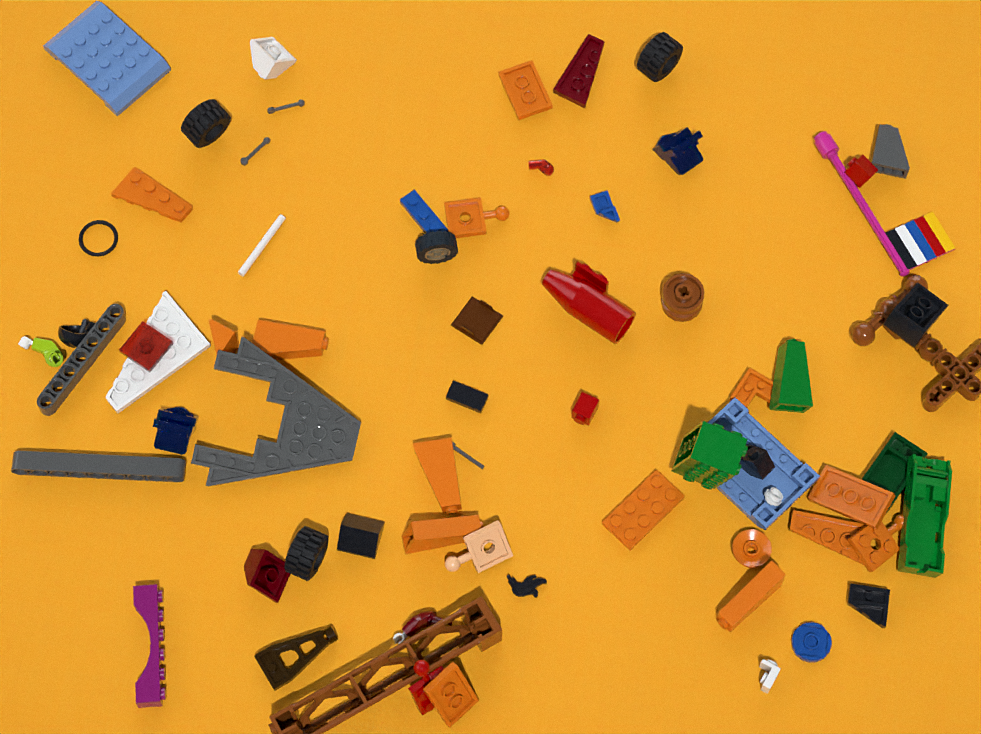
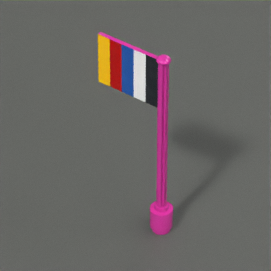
M823 131L814 137V144L823 159L828 158L833 163L900 272V276L904 277L909 274L911 269L955 250L954 244L933 211L885 233L855 183L844 173L846 169L837 156L839 147L831 134Z

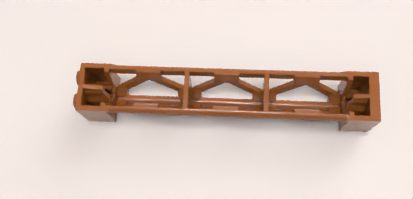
M481 596L316 692L269 717L271 723L268 724L272 734H323L421 678V676L414 672L416 661L426 660L430 663L429 672L476 645L483 652L502 641V628ZM459 617H461L463 623L465 624L445 626ZM459 632L460 637L427 656H422L421 653L437 635ZM427 636L419 647L413 651L410 645ZM407 649L408 656L389 658L399 651ZM397 664L404 665V669L366 689L365 685L381 667ZM371 668L357 684L354 677ZM350 680L352 688L332 691L334 688ZM342 696L348 697V701L310 722V715L323 700ZM314 700L298 721L295 711Z

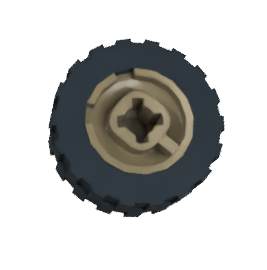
M429 232L420 236L415 241L417 259L423 263L438 264L447 262L458 254L456 237L451 232Z

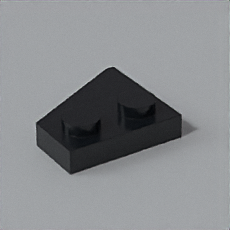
M850 583L847 605L881 628H885L890 590Z

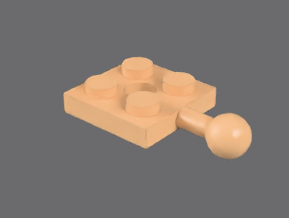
M497 520L463 537L468 552L459 557H448L445 561V567L448 571L455 572L460 568L461 564L472 560L476 571L480 573L512 557L513 553L501 523ZM487 543H492V548L484 551V546Z

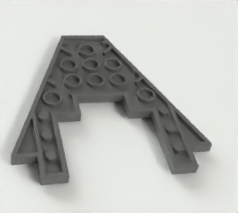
M241 337L237 354L218 350L214 370L270 382L266 401L284 405L285 408L277 442L257 438L253 457L195 444L191 464L210 468L206 486L210 487L353 460L361 425L359 420L244 337Z

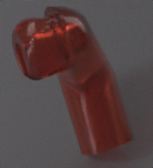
M545 159L528 161L529 170L539 169L546 176H550L554 172V167Z

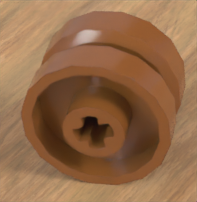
M681 273L670 277L663 288L661 305L664 313L669 318L679 322L691 321L697 317L702 309L705 291L703 284L691 274Z

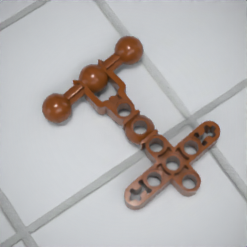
M920 275L909 277L905 281L904 291L898 296L892 295V299L882 301L878 306V312H873L874 318L868 323L861 322L855 325L851 332L854 343L859 346L871 344L875 340V331L884 324L893 309L917 283L928 289V283L925 278ZM883 325V327L890 333V335L894 339H902L900 336H898L885 325ZM926 333L915 347L907 343L912 348H916V351L919 350L922 359L932 362L931 366H935V370L943 377L926 393L922 401V406L926 411H936L957 391L968 401L978 399L981 394V381L975 375L981 370V343L961 362L952 353L946 352V348L943 350V345L939 340L930 338L931 334ZM927 348H933L935 352H930ZM941 361L948 362L949 366L943 365ZM968 362H973L976 367L970 366ZM955 374H960L963 379H958ZM942 386H947L950 391L943 390ZM969 387L975 388L977 392L970 391ZM937 395V397H938L937 400L931 402V400H933V399L935 398V396Z

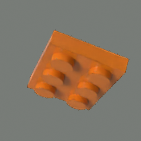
M533 60L498 72L518 120L553 109L552 102Z
M454 662L449 664L423 688L443 722L449 728L479 701L458 665Z

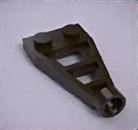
M331 626L324 630L271 645L254 655L273 690L276 691L295 679L324 649L337 641L338 638ZM308 641H313L316 645L315 650L309 655L304 656L299 646ZM293 650L298 654L299 659L292 668L286 669L281 663L279 656L283 652Z

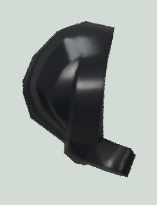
M83 319L81 326L61 325L58 329V337L66 346L76 348L95 323Z

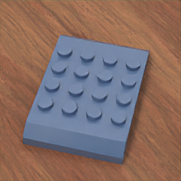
M99 1L94 2L43 45L46 52L66 66L102 99L105 106L116 116H119L171 71L170 66L160 54Z
M734 398L708 423L722 425L724 430L729 432H739L744 438L748 439L747 444L767 450L775 468L763 480L750 476L741 468L738 475H735L732 479L716 488L754 524L766 530L820 478V475L807 463L803 464L748 413L749 410L738 399ZM774 487L782 493L783 499L779 506L767 503L764 495L767 489Z

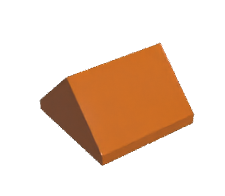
M212 319L208 320L216 354L218 350L235 353L239 347L235 331Z

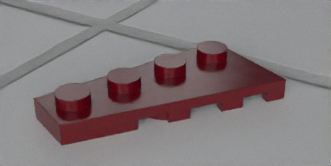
M588 34L554 87L553 93L585 108L605 41Z

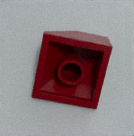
M251 549L244 564L247 585L275 603H278L290 577V573L285 571V562L266 549Z

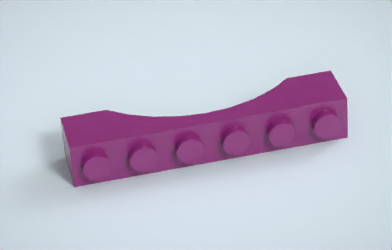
M157 584L133 586L134 607L147 624L151 642L147 665L135 683L136 704L138 708L163 706V700H166L165 687L162 688V680L166 678L165 668H162V661L165 660V650L161 648V641H164V629H161V622H164V612L160 610V603L163 602V591L159 590Z

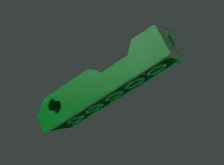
M916 454L908 457L903 506L904 521L901 528L898 571L933 578L940 576L944 572V531L949 515L952 481L950 460L927 459L923 456H916Z

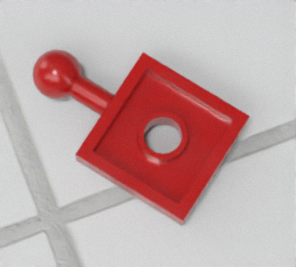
M426 660L415 662L414 672L421 676L422 679L408 688L422 716L434 709L423 688L444 670L441 665L431 673H428L430 665Z

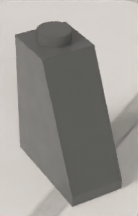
M880 124L871 163L878 169L876 173L906 179L910 167L899 129L892 125Z

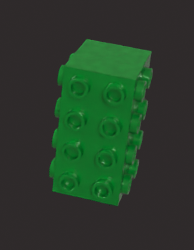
M703 421L684 435L671 471L682 475L686 481H696L701 483V486L706 489H715L739 474L742 466L739 462L741 457H744L747 452L748 446L746 443L748 439L744 438L739 432L724 430L722 425L715 423L712 425Z

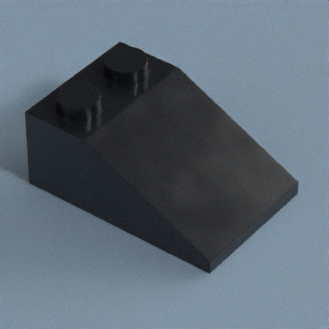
M917 283L893 309L883 325L915 347L949 305Z

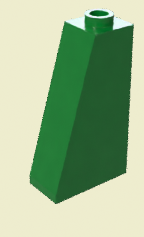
M789 339L779 347L769 406L770 410L804 413L813 407L805 342Z

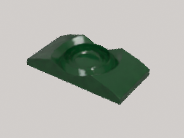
M896 432L862 478V480L895 494V498L888 511L905 488L908 457L916 454V456L926 458L928 454Z

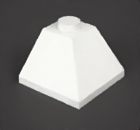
M274 37L257 38L250 41L253 68L265 80L277 78L296 62V59Z

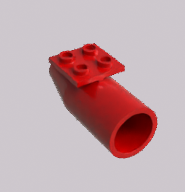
M577 261L572 275L551 269L542 281L544 288L568 314L613 344H617L624 337L635 319L636 312L608 294L609 281L602 274L592 271L587 264H581Z

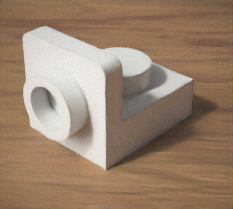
M762 659L759 667L767 672L764 673L760 681L763 684L761 691L768 694L781 668L772 660L768 659L766 661Z

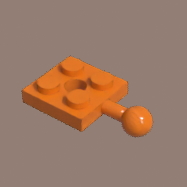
M481 198L444 203L448 232L454 234L456 238L485 235V219L497 218L500 221H505L510 215L509 209L505 206H499L495 211L483 212ZM468 215L470 220L463 222L460 220V217Z
M903 515L896 516L894 524L888 529L883 522L880 523L877 530L865 525L848 539V542L869 572L876 570L899 551L900 547L892 535L901 530L904 521ZM872 539L877 542L876 550L871 547Z

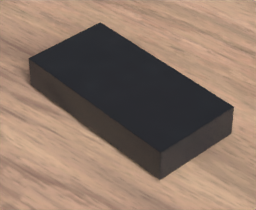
M456 381L452 382L446 395V400L478 413H482L489 398L488 394Z

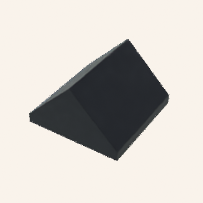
M347 513L340 526L337 551L375 559L385 522Z

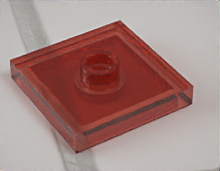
M142 321L119 349V352L150 373L174 343Z

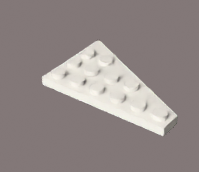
M166 291L162 293L158 305L153 309L152 316L147 320L141 336L135 342L133 350L124 362L118 378L115 379L113 387L105 397L117 414L211 347L206 338Z

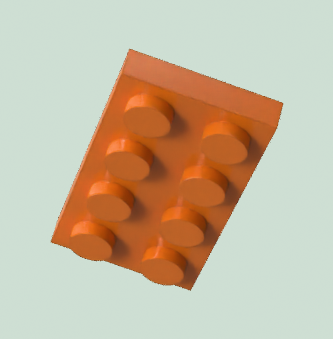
M825 465L820 478L808 496L809 501L876 530L895 498L893 492L828 465Z
M656 470L602 522V525L630 551L685 496Z

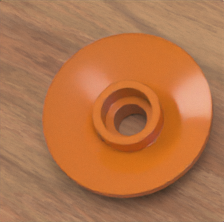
M749 529L740 532L735 537L732 544V552L734 558L741 565L756 568L764 565L769 560L772 546L764 533ZM753 548L755 552L751 554L748 552V549Z

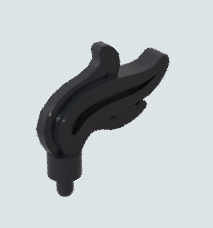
M507 575L512 592L518 597L533 595L536 598L538 596L536 588L542 584H547L546 579L536 578V575L527 577L522 583L517 582L514 577L512 578L510 575Z

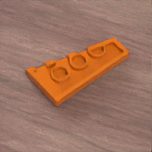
M136 167L127 174L111 193V196L116 199L120 198L132 205H139L148 211L158 212L159 215L180 223L193 210L190 204Z
M797 510L792 511L790 531L864 565L848 542L851 536L865 526L864 524Z

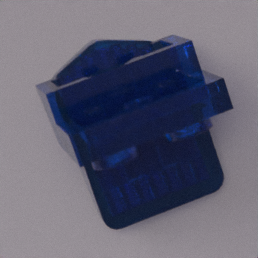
M686 127L676 133L661 136L653 151L662 160H665L678 175H683L703 161V156L696 146L699 144L698 140L703 135L700 130L691 133L689 128Z
M184 407L160 408L153 423V427L157 428L154 447L177 454H185L191 435L195 432L199 416H195Z

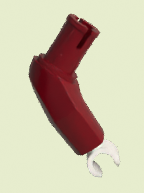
M435 611L419 613L406 623L402 628V634L397 633L394 635L393 641L395 644H400L408 636L412 637L444 618L437 616Z

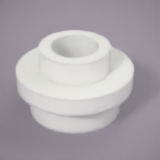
M772 487L764 492L765 500L768 504L779 506L782 503L783 495L777 488Z

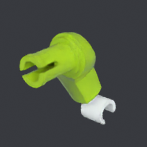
M24 336L18 343V345L26 350L32 345V350L43 354L49 366L58 367L63 362L62 352L50 340L34 338L32 341Z

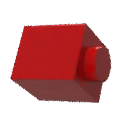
M862 154L858 159L854 157L847 164L849 168L844 173L860 188L878 169Z
M582 392L572 410L571 418L578 424L589 426L599 407L600 399Z

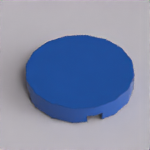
M811 622L802 624L794 631L791 645L797 657L812 663L823 660L829 654L832 641L829 632L822 625Z

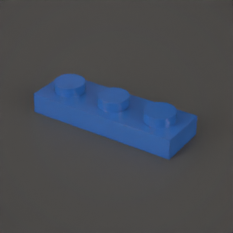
M415 190L400 199V204L425 234L436 231L448 232L445 225Z

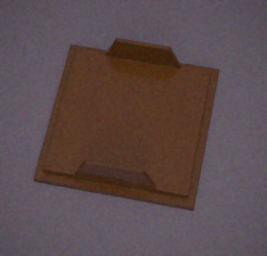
M472 296L451 326L483 345L503 318V315L495 311L482 300L479 301Z

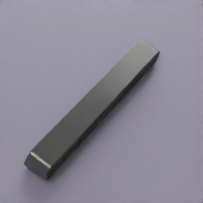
M15 451L13 453L11 472L17 475L183 482L186 461L180 458Z

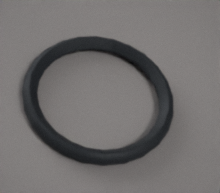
M103 220L92 221L80 231L79 245L88 255L104 256L116 247L118 242L117 230L109 222ZM96 224L106 225L114 233L112 246L100 253L87 250L82 241L84 232L90 226Z

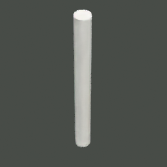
M280 214L239 269L237 273L240 276L244 277L286 219L283 215Z

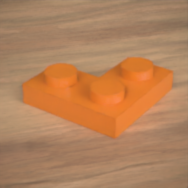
M749 368L729 400L732 401L736 398L747 408L756 395L770 403L773 381Z

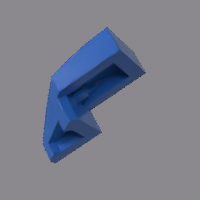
M608 190L589 197L596 215L614 222H620Z

